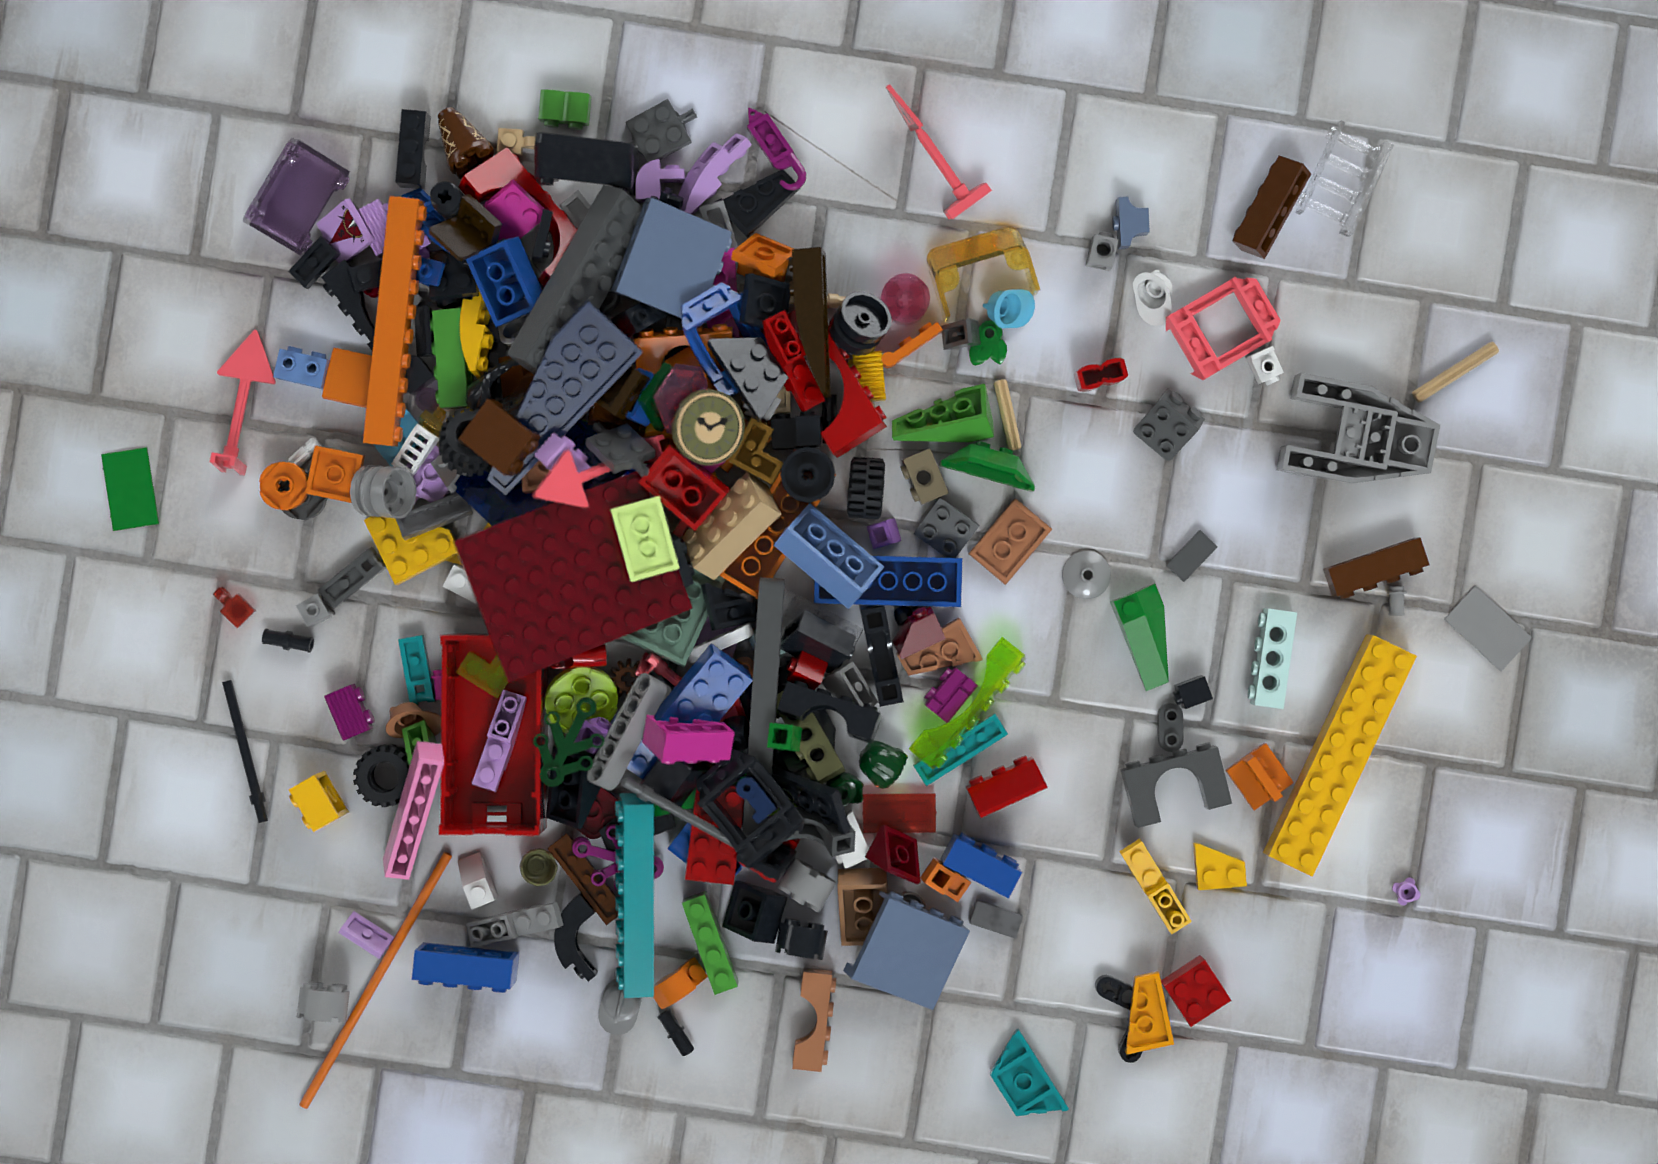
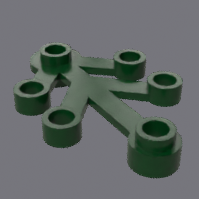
M584 697L577 702L576 710L578 713L565 738L559 723V713L550 711L545 715V722L551 728L558 749V753L553 761L548 748V736L544 733H539L534 737L533 743L539 748L544 763L540 771V778L545 785L550 787L558 786L563 782L565 775L579 770L588 771L593 767L594 761L588 755L582 756L577 762L563 765L567 756L590 748H601L605 743V738L600 733H595L588 739L574 743L586 718L596 712L597 705L592 698ZM583 703L590 704L591 709L589 712L582 710L581 706ZM550 714H555L557 716V721L555 723H550L548 721V716ZM539 736H543L546 739L545 745L541 746L537 743ZM595 736H599L602 739L600 745L593 744L592 740ZM585 758L591 762L588 768L583 767L581 761ZM549 770L557 772L555 779L548 777Z

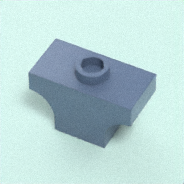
M1118 197L1116 200V216H1113L1112 225L1113 231H1117V239H1119L1118 249H1128L1134 237L1147 236L1150 232L1149 208L1133 206L1129 201V197Z

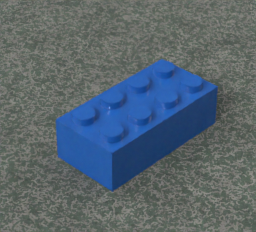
M423 942L414 951L412 980H418V984L433 985V982L443 983L444 987L449 988L467 985V989L482 990V987L492 988L493 992L504 993L507 989L510 990L517 981L520 952Z

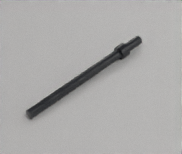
M232 680L222 682L251 792L249 799L251 805H254L258 823L266 822L268 818L264 806L266 801L264 792L260 791Z

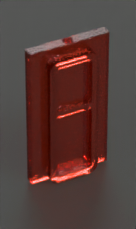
M936 793L863 794V833H878L883 825L902 833L936 832Z

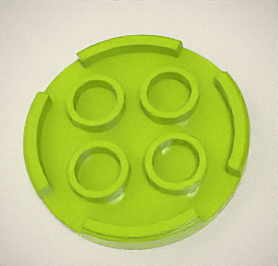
M596 667L568 668L559 673L550 682L545 692L544 706L546 713L550 711L559 713V723L562 732L568 733L578 713L576 710L577 702L584 697L592 698L597 705L596 712L592 716L587 717L586 720L597 717L605 718L609 722L612 720L617 711L618 693L613 680L607 673ZM583 703L581 708L584 712H589L591 706L589 703ZM550 714L548 716L551 723H555L557 721V716L555 714Z

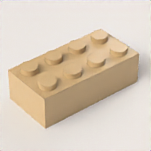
M746 472L730 488V492L696 531L690 528L681 537L686 544L687 553L693 568L713 580L781 515L768 485L749 472Z

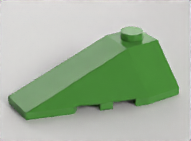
M981 384L960 389L954 392L955 396L945 401H942L941 398L934 401V406L925 410L916 409L892 420L893 441L974 442L994 437L993 418L986 385Z

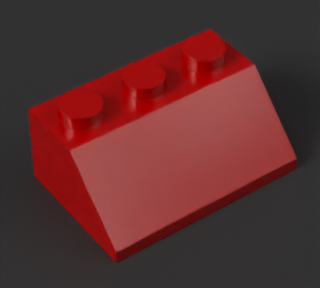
M1024 755L1013 760L1014 765L1005 768L1002 765L991 770L992 775L983 778L980 775L969 780L970 785L966 786V789L980 818L1048 788L1032 757L1027 758Z

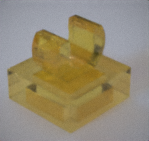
M440 406L433 414L425 409L419 416V423L439 438L442 422L447 417V412L440 408Z

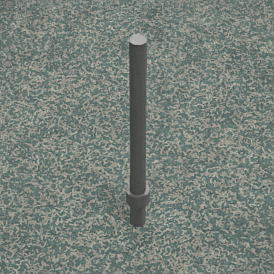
M628 777L624 778L622 786L636 793L639 799L654 803L732 847L719 828L654 793L651 787L645 784L640 785Z

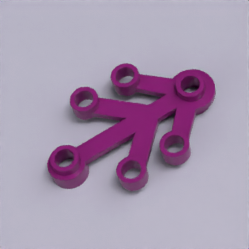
M610 824L606 827L605 833L613 841L616 849H620L615 835H609V830L615 828L616 824ZM583 836L575 838L572 842V850L577 857L584 858L590 855L614 862L601 870H594L591 873L590 879L595 886L603 885L606 878L620 871L615 862L614 851L593 846L590 840ZM580 845L587 846L584 852L578 851ZM654 855V865H656L654 879H656L663 873L664 865L662 860ZM600 874L603 877L600 881H594V876Z

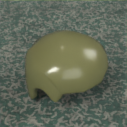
M538 848L530 850L522 856L519 868L523 879L527 883L534 886H543L555 878L558 865L549 851Z

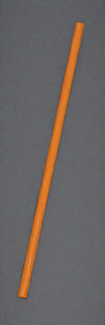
M444 851L300 1101L299 1105L308 1109L451 860V854Z

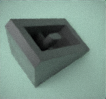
M968 318L941 326L943 329L942 340L944 350L981 345L979 323L977 320Z

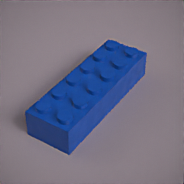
M872 556L884 568L854 603L858 605L961 607L962 558ZM816 581L814 582V603L842 604Z
M711 643L661 703L654 719L669 722L670 717L678 718V723L692 724L693 720L719 722L753 681L750 671ZM642 738L627 769L643 780L658 757L642 743Z

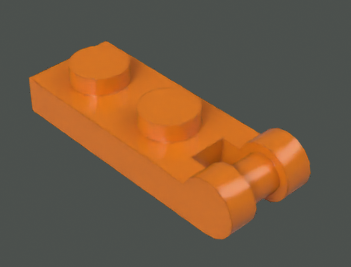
M929 322L918 330L920 334L914 339L909 336L898 344L900 348L894 353L885 352L882 355L883 367H893L943 331L939 323L936 322L932 325Z

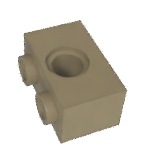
M930 448L902 460L904 465L900 466L905 480L910 478L913 488H910V492L915 502L919 501L923 505L949 494ZM926 471L930 475L928 484L922 485L918 483L916 479L918 472Z

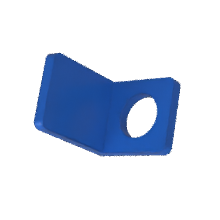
M421 257V268L417 270L416 280L426 286L433 285L438 287L445 263Z

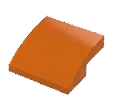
M334 347L325 378L322 398L367 408L372 356Z

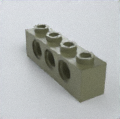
M784 690L781 691L780 693H778V696H777V708H778V705H779V703H780V700H781V697H782V694H783ZM778 710L776 711V719L781 717L787 725L802 727V732L806 730L812 732V737L809 740H801L800 750L796 752L800 761L805 759L809 767L805 770L811 780H817L819 783L824 784L845 772L842 762L813 713L808 715L804 721L798 719L790 720L788 716L780 714ZM816 751L824 753V758L819 762L811 759Z

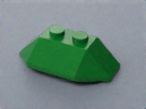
M976 441V444H969L941 460L939 464L940 467L1029 492H1034L1035 490L1032 479L1019 456L1013 455V450L1000 447L999 451L990 449L991 444L982 441Z

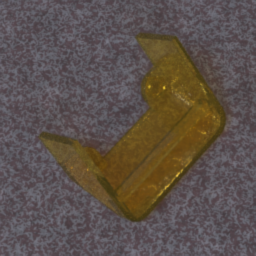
M1010 226L935 247L929 251L926 263L944 322L948 321L951 316L944 293L952 291L958 286L960 277L957 268L1004 254L1009 268L1016 271L1024 269L1031 294L1037 295L1040 287L1031 256L1016 228Z

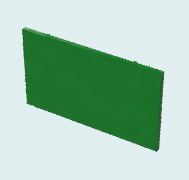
M148 448L101 454L113 531L159 524Z

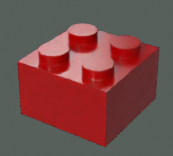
M1201 955L1161 980V984L1190 1027L1232 1001Z

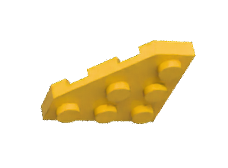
M370 516L364 520L395 585H399L457 555L453 541L456 539L451 530L438 527L404 541L396 518Z

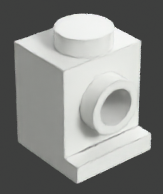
M1273 346L1246 358L1258 384L1265 382L1268 386L1279 381L1278 375L1284 373ZM1266 362L1270 363L1272 367L1270 371H1266L1264 368Z

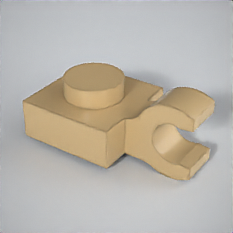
M498 128L497 153L508 148L513 154L522 156L523 149L535 150V137H524V131L521 129Z

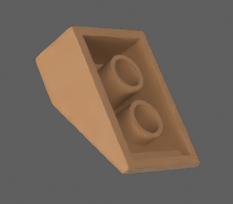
M881 868L838 869L837 887L841 946L863 945L884 901V898L879 893L882 891L888 894L887 872Z

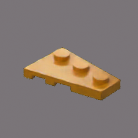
M1159 972L1134 976L1125 1053L1132 1054L1174 1045Z

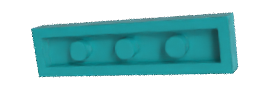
M994 713L913 766L924 784L928 786L1007 736L1008 733Z

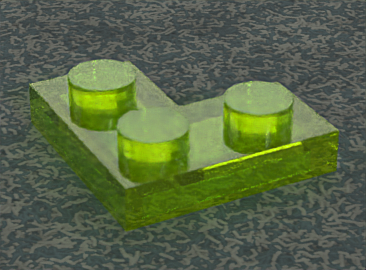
M470 651L456 671V673L497 699L508 684L497 655L490 664Z

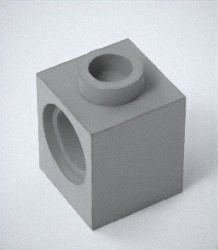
M1099 232V235L1095 234L1091 240L1086 266L1110 271L1113 267L1119 239L1113 238V234ZM1098 245H1105L1108 248L1109 253L1107 256H1100L1097 253Z
M321 593L296 605L308 627L316 626L336 615L331 605Z

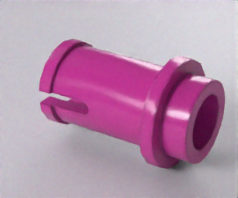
M442 669L433 670V675H431V678L434 679L435 700H441Z

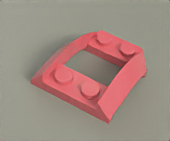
M1235 276L1167 316L1166 331L1171 330L1194 369V372L1190 374L1205 380L1273 340V333L1278 328L1281 320L1256 278L1240 279ZM1234 292L1258 334L1217 358L1193 316Z

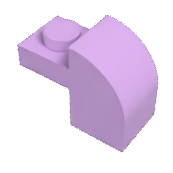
M660 159L646 163L639 170L636 177L637 202L644 203L645 199L651 198V196L658 197L659 201L662 183H683L686 178L685 170L680 169L679 165H666L665 169H661Z

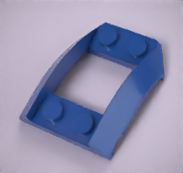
M721 282L681 306L682 328L695 357L718 391L732 398L738 391L725 371L720 372L706 350L696 328L729 309L743 338H762L767 346L768 343L760 328L739 323L743 292H735L730 289V286Z

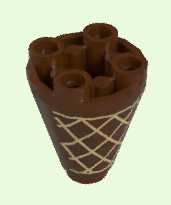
M449 107L438 114V125L447 164L450 171L457 175L458 179H462L465 174L493 157L494 149L490 142L459 111Z

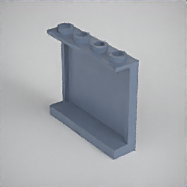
M646 198L611 291L682 319L681 306L715 286L713 281L723 268L721 260L724 252H728L732 244V239L730 238L732 232L654 198Z
M880 891L879 895L884 898L881 908L855 963L847 962L843 971L855 981L933 1010L970 930L963 925V920L951 915L950 918L943 916L944 913L933 907L930 910L924 909L923 904L913 899L910 902L904 901V897L896 892L890 891L887 894Z

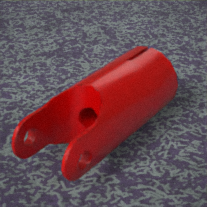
M600 645L570 657L565 661L553 664L550 667L557 669L606 666V645Z

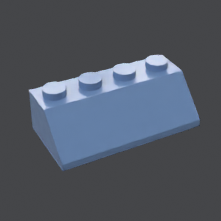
M810 503L774 544L777 549L848 609L884 568L881 563Z

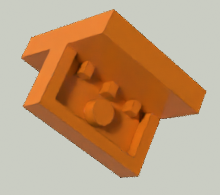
M755 233L732 251L731 260L738 262L737 273L742 276L752 273L785 282L789 258L792 257V249L794 248Z
M315 445L305 494L352 503L350 496L351 481L355 473L363 467L365 456Z
M1266 743L1261 744L1225 770L1254 811L1269 800L1276 802L1282 798L1283 795L1280 792L1294 783Z

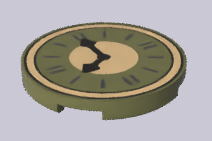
M708 389L696 391L688 395L679 404L674 422L672 423L674 443L684 457L695 463L715 465L724 462L737 451L742 442L745 427L743 414L735 400L723 392Z

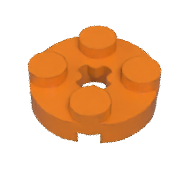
M284 461L272 463L264 469L259 479L261 498L274 509L288 511L297 508L308 496V494H305L308 476L297 464ZM281 480L284 482L288 480L290 482L288 485L290 489L288 491L280 492L281 485L279 482Z

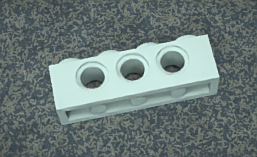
M1264 608L1263 613L1260 612L1258 627H1261L1260 637H1256L1254 650L1257 651L1256 661L1252 662L1251 675H1254L1253 685H1249L1248 699H1251L1250 704L1284 709L1297 612ZM1274 627L1278 628L1280 632L1279 638L1275 641L1271 640L1269 636L1270 630ZM1273 651L1276 654V661L1274 664L1269 665L1266 662V655ZM1270 675L1273 679V684L1270 688L1265 689L1262 681L1264 677Z

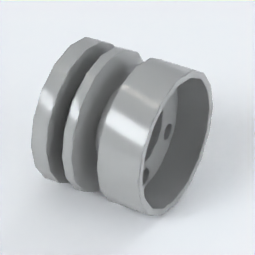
M366 465L361 467L355 473L350 488L351 502L354 509L360 515L396 519L408 515L414 506L417 493L413 475L405 468Z

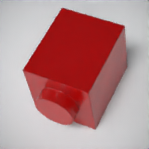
M801 651L796 657L790 659L786 669L789 671L786 680L792 683L795 680L808 684L809 689L815 690L822 683L828 663Z

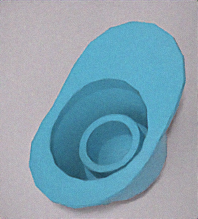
M999 290L990 296L988 303L983 304V308L987 309L988 317L999 328H1019L1026 325L1032 318L1035 310V300L1033 295L1027 290Z

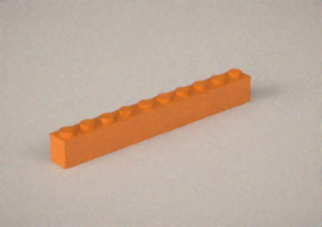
M389 196L363 443L398 446V442H401L403 437V428L400 427V422L406 410V405L403 403V395L408 390V379L405 376L406 368L409 369L411 363V355L408 354L409 344H412L414 336L413 329H411V321L416 316V305H413L414 295H417L419 290V281L416 280V275L422 263L419 247L424 242V231H421L422 221H425L427 216V207L424 206V202L420 199Z

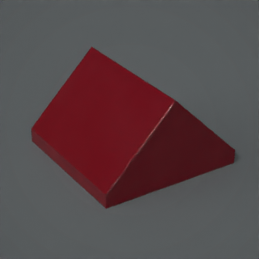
M886 825L881 826L865 858L886 872L914 884H920L917 839Z

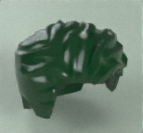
M843 772L827 781L826 786L836 788L840 792L844 807L850 803L859 804L863 801L864 784L851 773Z

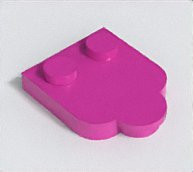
M513 179L483 206L502 223L498 240L515 237L521 239L540 223L543 209H545Z

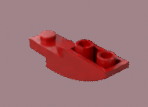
M785 310L764 320L763 326L768 347L788 377L784 387L787 392L791 390L801 412L825 401L803 357L806 355L804 348Z

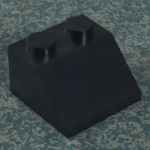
M735 880L722 927L754 942L775 944L788 897L770 889Z

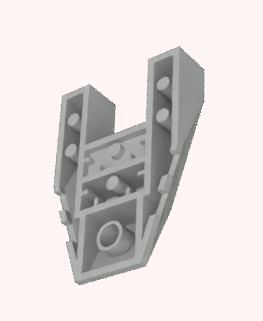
M1305 373L1295 375L1290 399L1342 410L1333 454L1290 445L1281 446L1277 471L1348 483L1431 473L1440 424L1415 410L1409 409L1394 398L1379 392L1374 387Z

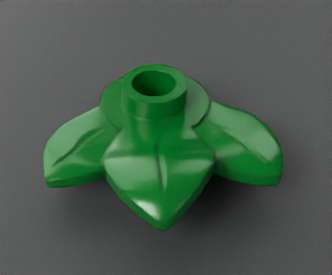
M988 320L979 327L981 345L971 346L969 350L970 361L975 366L984 363L989 357L1001 365L1006 358L1007 344L1002 339L1003 330L995 322ZM988 328L994 331L993 337H988L986 335V330Z

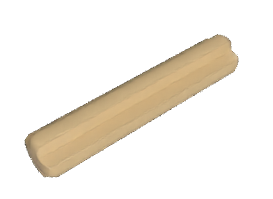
M998 380L994 382V388L1007 446L1010 450H1018L1021 448V442L1007 380Z

